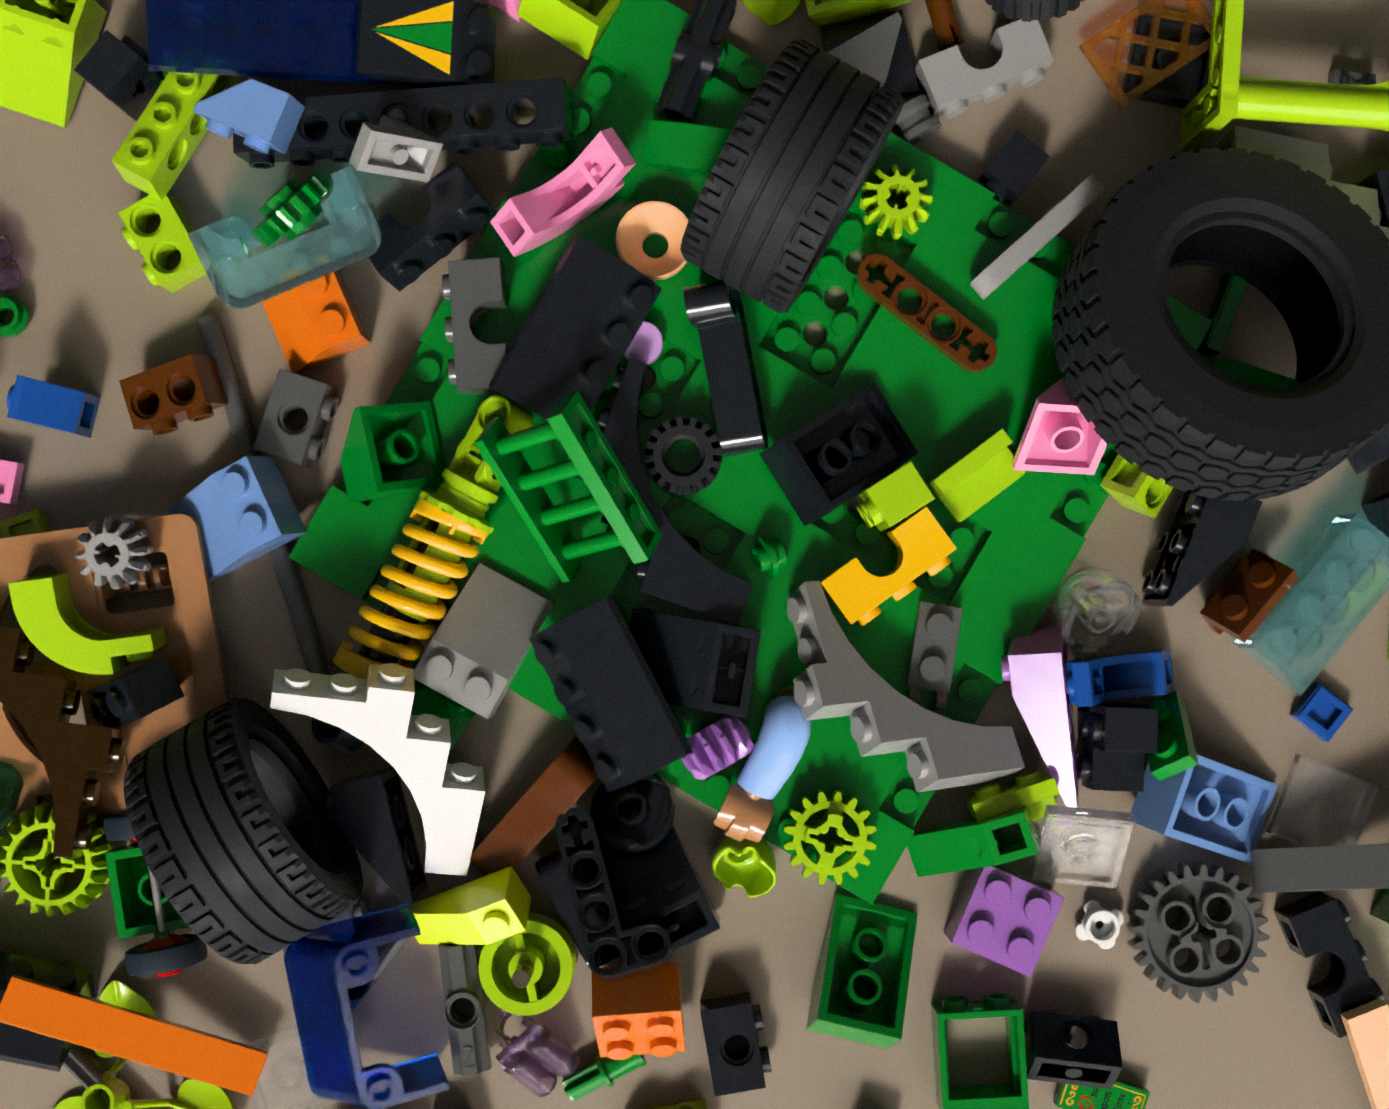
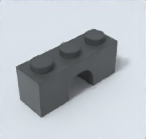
M500 257L448 261L449 274L442 275V290L444 299L451 301L452 316L445 317L446 339L448 343L453 342L454 359H448L450 385H456V390L463 396L498 393L488 387L509 351V347L506 343L486 344L479 341L476 337L475 328L478 319L485 312L492 309L508 308L505 266Z

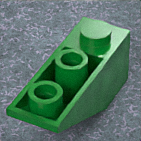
M1026 805L981 821H977L972 816L913 834L907 847L917 877L996 866L1039 854L1040 840L1029 807Z

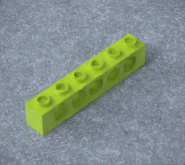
M216 0L111 160L125 182L163 201L165 195H167L208 131L205 128L207 121L193 111L196 103L239 83L291 0Z

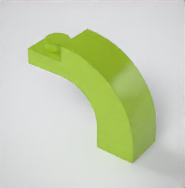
M68 572L25 577L8 583L13 610L25 635L45 656L68 669L95 675L115 674L128 666L127 661L133 662L154 657L153 651L167 644L164 627L125 633H109L88 624L78 613L74 605Z

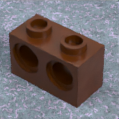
M190 353L119 381L133 428L152 430L153 435H163L179 429L177 423L187 419L189 422L209 419L214 416V409L228 405L214 356ZM193 383H195L196 390L194 396L192 397L191 387ZM157 397L159 398V407H158V409H156V399H157Z

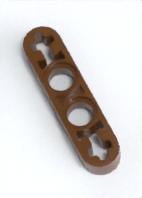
M871 254L861 261L856 271L858 287L893 316L969 373L982 372L993 364L997 356V347L995 341L983 330L889 257L883 254ZM879 265L884 268L882 277L887 282L892 284L895 277L902 282L894 288L890 297L887 298L883 293L887 291L888 286L880 280L875 281L874 284L867 281L869 272L865 269L866 267L875 269ZM909 289L917 292L921 299L919 309L913 312L902 310L897 302L898 294L901 291ZM939 315L949 317L954 324L953 334L947 338L936 336L931 329L933 318ZM964 329L969 334L963 341L972 347L978 343L982 344L985 347L982 355L986 360L984 362L982 359H978L973 363L968 359L970 350L963 344H959L956 351L949 345L960 337Z

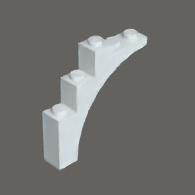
M394 663L383 665L369 664L366 679L356 678L345 673L335 675L316 674L300 668L288 670L275 669L270 708L307 715L337 726L371 746L397 771L410 789L422 816L424 827V873L467 876L485 796L483 767L473 766L464 762L447 763L451 745L449 719L439 718L433 714L411 715L415 694L414 669L404 668Z

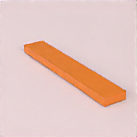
M15 974L12 975L0 1003V1022L249 1096H253L268 1056V1051Z

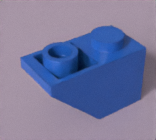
M17 375L15 384L11 386L7 394V407L9 409L7 417L91 438L100 397Z

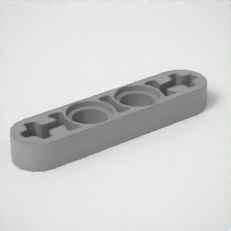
M1091 174L984 269L969 285L983 300L987 298L1100 197L1107 188L1094 174Z

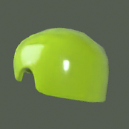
M728 837L718 844L711 855L713 876L723 883L726 890H730L733 886H740L745 890L747 897L755 898L770 892L777 883L775 854L768 843L762 839L759 843L748 839H743L739 842Z

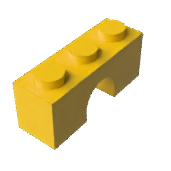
M927 506L918 510L886 533L895 545L898 556L897 563L889 574L882 577L874 576L867 572L855 557L820 581L824 593L847 624L852 625L858 621L861 627L882 613L878 606L891 596L895 601L902 599L917 587L913 582L914 579L926 571L930 576H933L952 562L948 555L957 548Z

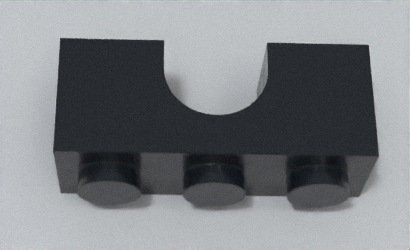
M453 161L422 186L429 196L430 209L421 223L405 228L389 213L357 239L378 274L399 292L415 282L421 274L441 258L449 255L456 246L474 232L480 230L485 223L497 214L475 181L456 161Z
M1318 891L1275 909L1274 913L1292 951L1305 958L1320 952L1328 953L1331 962L1328 975L1321 982L1308 987L1307 990L1322 1026L1337 1037L1342 1038L1347 1035L1341 1013L1379 998L1385 1002V998L1378 983L1369 977L1364 964L1368 962V957L1363 946L1357 939H1353L1347 924L1351 923V917L1347 908L1341 900Z

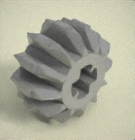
M116 515L106 516L103 523L99 520L91 521L88 524L90 533L79 534L78 538H76L86 547V549L76 551L74 555L77 559H86L87 565L82 567L80 573L87 575L95 572L94 585L102 586L109 582L112 589L122 588L125 581L130 584L140 581L139 571L144 572L151 567L149 561L142 557L143 555L153 553L154 550L153 546L142 545L141 542L148 535V531L142 529L133 532L135 521L127 518L120 523ZM113 545H116L120 551V554L115 555L116 559H113L109 553V550L114 549Z

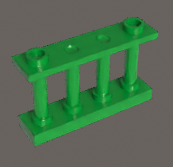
M578 390L561 397L547 417L548 422L509 434L500 417L493 418L475 441V444L480 450L482 458L492 469L543 550L548 563L555 569L563 583L571 580L584 556L621 546L626 550L634 564L650 559L662 537V533ZM553 439L559 440L570 459L532 470L520 451ZM579 475L592 494L554 506L542 486ZM600 511L605 515L613 529L575 540L564 521Z

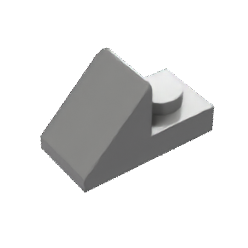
M383 115L379 125L363 122L349 163L357 171L429 182L443 143L401 121Z

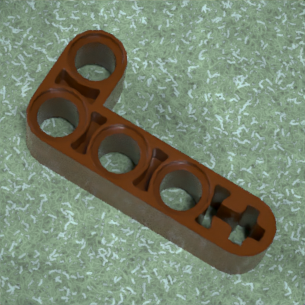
M577 736L574 737L472 852L470 863L484 876L510 866L515 870L553 828L561 813L565 814L598 777L590 755Z

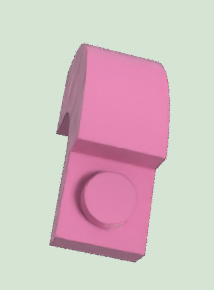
M612 127L602 130L564 171L533 190L509 198L490 222L513 257L526 253L563 234L606 203L623 187L625 183L622 178L632 169L636 162Z

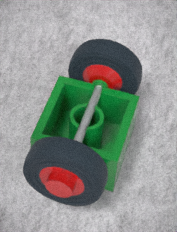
M127 811L104 818L105 835L108 841L130 839L137 842ZM138 843L123 845L105 853L118 939L154 933V937H156L125 952L128 974L130 976L156 974L157 978L181 973L183 968L205 960L208 953L207 945L196 934H172L175 929L189 926L163 893L150 871Z

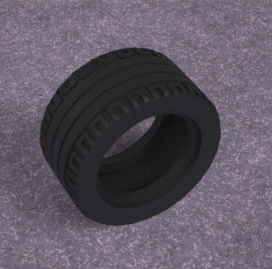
M792 40L779 54L759 83L725 142L703 186L682 238L680 250L684 259L700 269L704 268V271L719 280L723 279L724 283L736 290H743V293L758 302H761L763 299V304L778 313H787L820 262L880 154L902 110L904 100L901 94L885 85L880 88V81L865 73L861 74V71L846 62L841 63L839 58L825 50L821 51L818 47L805 40Z
M247 698L229 699L138 753L128 765L124 776L123 788L126 810L135 839L145 861L163 893L184 922L206 945L220 956L237 964L260 963L349 910L358 902L363 887L361 864L356 848L340 831L338 820L333 821L330 817L327 807V796L331 795L329 789L292 735L269 711L257 702Z

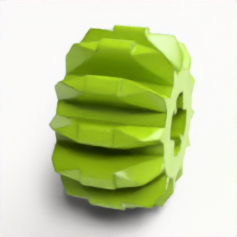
M897 164L891 165L889 176L881 169H877L873 175L874 182L866 181L864 183L862 191L867 196L860 199L859 208L870 211L863 219L866 225L872 224L875 221L880 223L876 229L878 236H882L887 227L891 228L893 239L901 237L903 228L913 235L918 230L917 222L925 223L930 214L924 207L931 205L933 197L929 194L921 193L928 185L927 179H920L917 182L912 180L915 175L914 167H910L905 176L900 175V168ZM891 195H894V200H896L897 196L904 200L900 209H897V204H895L894 208L888 205L887 202Z

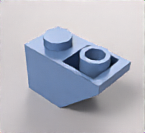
M249 79L196 103L193 111L207 121L206 129L219 136L230 139L232 133L244 137L243 144L256 151L268 154L271 148L286 154L305 107L289 93L254 79Z

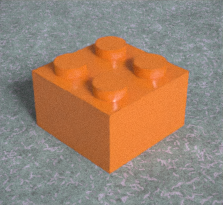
M678 962L665 963L658 968L617 980L602 979L592 970V1019L600 1058L609 1057L613 1060H625L632 1057V1055L642 1054L667 1057L675 1052L685 1051L683 1000ZM616 967L601 968V969H603V970H612V969H614V968H616Z

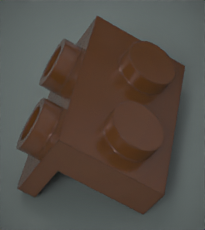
M1253 548L1244 560L1239 561L1235 565L1231 575L1219 590L1208 597L1200 614L1214 632L1221 634L1224 631L1245 643L1299 577L1294 569Z

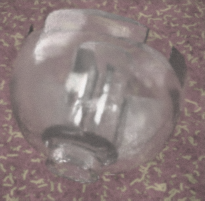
M1089 567L1073 573L1056 589L1052 598L1051 615L1057 630L1063 635L1064 641L1070 644L1074 650L1079 653H1096L1115 645L1112 638L1117 636L1122 630L1127 635L1133 629L1140 615L1141 601L1132 586L1118 574L1109 569Z

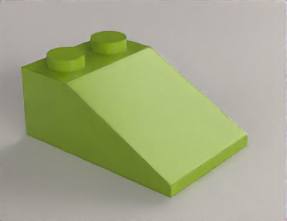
M521 0L517 16L588 60L623 0Z

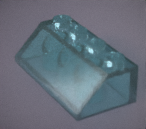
M1359 513L1336 516L1294 568L1299 577L1295 584L1245 643L1238 639L1233 642L1289 690L1300 697L1389 589V537Z

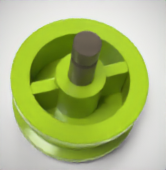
M529 912L526 931L484 945L478 966L481 985L486 995L496 1006L511 1014L531 1016L551 1009L567 993L575 972L576 949L571 935L556 919L542 913Z

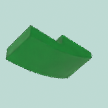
M649 119L643 163L710 173L732 130Z

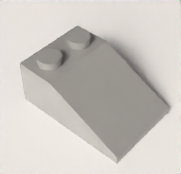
M479 563L430 640L414 670V679L486 719L494 716L532 646L529 638L540 632L555 603Z

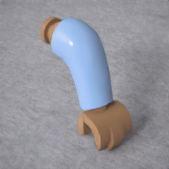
M794 686L782 688L778 692L777 698L772 699L766 706L763 724L754 748L736 780L737 783L730 785L714 819V825L725 830L724 835L739 842L743 839L760 842L775 810V805L771 799L776 796L794 771L809 741L811 720L804 721L801 708L794 698Z

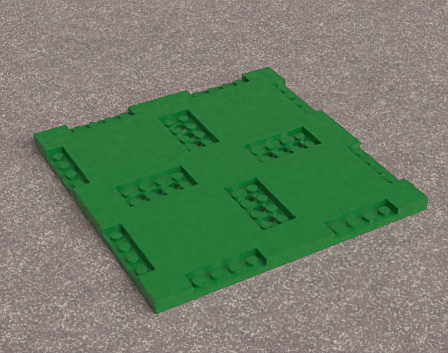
M666 0L622 1L592 51L593 59L572 92L574 141H564L557 148L539 147L509 198L533 190L556 177L577 159L600 131L611 127L636 164L622 178L625 183L623 187L606 203L563 234L526 253L513 257L491 222L488 224L467 260L500 257L505 266L508 308L492 309L480 316L475 328L476 337L479 341L486 344L506 343L510 349L575 236L581 237L620 259L616 248L617 228L624 215L636 205L649 201L666 202L678 208L689 220L710 173L695 172L685 168L653 166L643 163L649 119L677 122L667 118L666 115L658 111L657 104L672 69L670 64L677 40L683 29L687 31L692 15ZM723 40L722 44L724 47L715 75L711 82L707 81L693 119L689 124L733 130L745 106L770 68ZM890 132L865 182H874L873 175L877 169H881L889 176V170L893 164L899 166L900 175L905 176L910 167H914L915 175L912 179L914 182L920 179H927L928 185L921 193L931 195L933 201L930 206L924 207L930 215L925 223L917 222V232L911 235L903 228L901 237L893 239L891 228L887 227L884 234L878 236L876 229L880 223L875 221L872 224L866 225L863 221L870 211L859 208L860 199L867 196L861 187L820 262L787 313H778L765 306L763 299L761 302H758L745 295L743 290L739 292L742 299L769 441L768 448L874 381L918 451L917 455L871 486L907 463L912 462L935 498L922 508L927 506L957 548L948 555L952 562L933 576H930L926 571L914 579L913 582L917 587L902 599L895 601L891 596L878 605L882 613L862 627L858 621L852 625L847 624L827 596L826 599L831 612L856 651L871 669L904 696H907L908 690L905 682L918 602L963 608L950 693H946L944 717L974 725L997 684L1001 685L1003 682L1001 657L1002 655H1008L1011 640L1032 633L1086 541L1084 536L1109 495L1100 484L1118 453L1115 452L1116 447L1112 443L1107 444L1094 475L1025 471L1022 477L962 522L954 520L927 483L1002 428L1013 441L1007 447L1015 456L1037 397L1065 376V372H1060L1055 355L1058 347L1053 346L1052 325L1054 321H1052V308L1061 272L1075 246L1056 235L983 300L969 284L1036 223L993 199L994 192ZM891 195L887 203L892 208L897 204V209H900L904 200L899 196L894 200V195ZM505 196L496 213H498L499 210L504 206V204L509 200L508 197ZM651 235L643 243V251L651 258L662 257L668 250V242L660 235ZM851 254H860L864 257L871 254H883L889 257L995 341L997 356L993 364L979 373H969L960 368L865 294L857 285L856 275L847 270L845 259ZM687 262L683 269L674 276L664 280H651L661 287L662 290L644 321L658 328L662 335L663 349L655 362L646 365L647 368L654 371L656 381L651 388L642 390L639 402L638 438L643 469L654 498L670 524L683 538H694L700 546L699 554L718 568L753 584L739 625L641 592L642 582L635 580L641 563L634 564L626 550L621 546L585 555L571 580L563 583L555 569L548 563L546 555L502 486L497 493L499 496L495 504H490L488 511L485 512L484 518L494 527L492 534L489 533L483 545L476 542L480 551L477 556L473 558L461 557L467 564L469 572L467 576L460 579L450 578L457 586V595L451 599H440L446 605L448 613L478 564L482 563L555 603L540 632L610 594L628 627H630L632 609L640 610L647 608L657 613L759 629L761 634L747 717L738 716L742 723H745L751 733L750 737L755 745L763 724L766 706L772 699L777 698V694L782 688L794 686L793 679L805 670V666L798 655V641L794 626L787 615L786 598L804 582L821 581L851 558L856 557L870 574L882 577L894 569L898 556L895 545L885 534V531H879L876 526L869 528L862 517L853 516L847 508V502L831 513L804 526L759 455L765 449L728 457L722 451L721 466L716 479L712 481L709 487L694 495L677 496L674 493H668L652 480L645 464V446L653 430L659 428L662 422L666 420L671 421L675 417L680 416L686 419L693 417L703 424L706 423L719 439L699 332L690 323L683 293L686 287L719 279L706 273L704 268L700 269ZM879 265L875 269L869 267L867 269L869 272L867 281L874 284L875 281L880 280L888 286L887 291L883 293L887 298L890 297L894 288L902 282L897 277H895L892 284L887 282L882 277L884 268ZM831 289L841 290L847 297V305L841 310L830 309L824 302L825 293ZM906 289L898 294L897 302L902 310L913 312L919 309L921 299L917 292ZM1167 294L1169 306L1176 324L1189 344L1197 351L1214 321ZM443 299L419 339L421 342L420 347L385 404L431 402L444 466L448 468L455 456L459 443L466 436L482 402L491 396L502 395L492 393L463 396L456 390V385H450L448 359H454L453 342L448 343L446 339L445 317L452 316L451 301ZM939 315L933 318L931 329L936 336L947 338L953 334L954 324L949 317ZM817 324L825 330L826 340L823 344L812 346L804 340L803 330L808 325ZM964 329L960 337L949 345L956 351L957 346L963 344L970 350L968 359L973 363L978 359H982L984 362L986 360L982 355V351L985 348L982 344L978 343L972 347L963 341L969 334ZM624 356L591 411L597 424L605 407L612 409L617 392L611 391V387L619 366L627 367L628 360ZM529 413L533 420V427L545 423ZM557 439L520 450L532 470L568 460L569 456L561 442ZM680 440L669 447L666 459L674 471L688 473L698 466L700 452L692 442ZM473 450L470 451V454L473 456L477 454ZM342 475L336 486L331 485L307 525V533L301 535L288 558L360 601H366L381 610L384 603L369 594V590L373 585L386 588L389 579L380 573L383 565L389 564L395 568L398 566L400 559L391 553L393 545L401 544L408 547L411 541L410 538L403 534V526L407 523L416 526L420 525L421 522L409 517L419 498L418 494L420 491L383 499L349 503L344 476ZM573 477L542 486L554 506L592 495L585 482ZM440 486L424 490L436 492ZM600 511L564 521L575 540L603 533L607 528L606 524L601 523L603 513ZM763 535L768 538L778 537L787 556V568L780 570L779 575L773 578H769L765 572L760 573L755 567L751 551L752 548L756 547V539ZM445 617L430 619L435 625L436 631ZM531 646L509 689L574 727L564 705L557 699L554 686L544 667L536 659L534 648ZM920 688L919 705L930 710L934 690ZM670 704L679 708L686 717V739L729 715ZM849 716L811 720L810 738L800 761L776 796L771 799L775 805V810L762 838L793 855L796 852L795 850H785L783 847V842L792 838V835L783 831V824H794L795 819L789 813L790 808L802 811L805 807L802 804L801 797L806 796L811 802L817 801L816 795L819 789H822L826 799H831L835 789L841 791L843 802H846L853 795L858 800L854 810L857 811L866 807L870 812V815L863 822L864 824L871 823L876 826L877 831L867 835V839L874 841L877 847L875 850L865 849L864 854L871 862L869 866L858 862L855 865L858 877L853 878L848 871L842 873V884L839 886L872 905L915 833L913 828L935 790L916 792L913 778L907 769L905 751L860 757L857 743L851 735ZM751 753L704 780L694 778L681 760L683 758L653 773L718 811L730 785L737 783L736 780ZM825 809L812 814L806 822L813 823L824 815ZM843 812V827L846 830L858 833L854 820L847 813ZM829 827V831L826 834L820 833L816 835L822 838L825 846H830L831 840L842 838L836 834L834 827ZM801 840L804 852L812 860L816 861L817 849L815 846ZM845 851L835 858V864L848 858L852 852ZM833 875L827 876V879L836 883L835 879L833 878Z

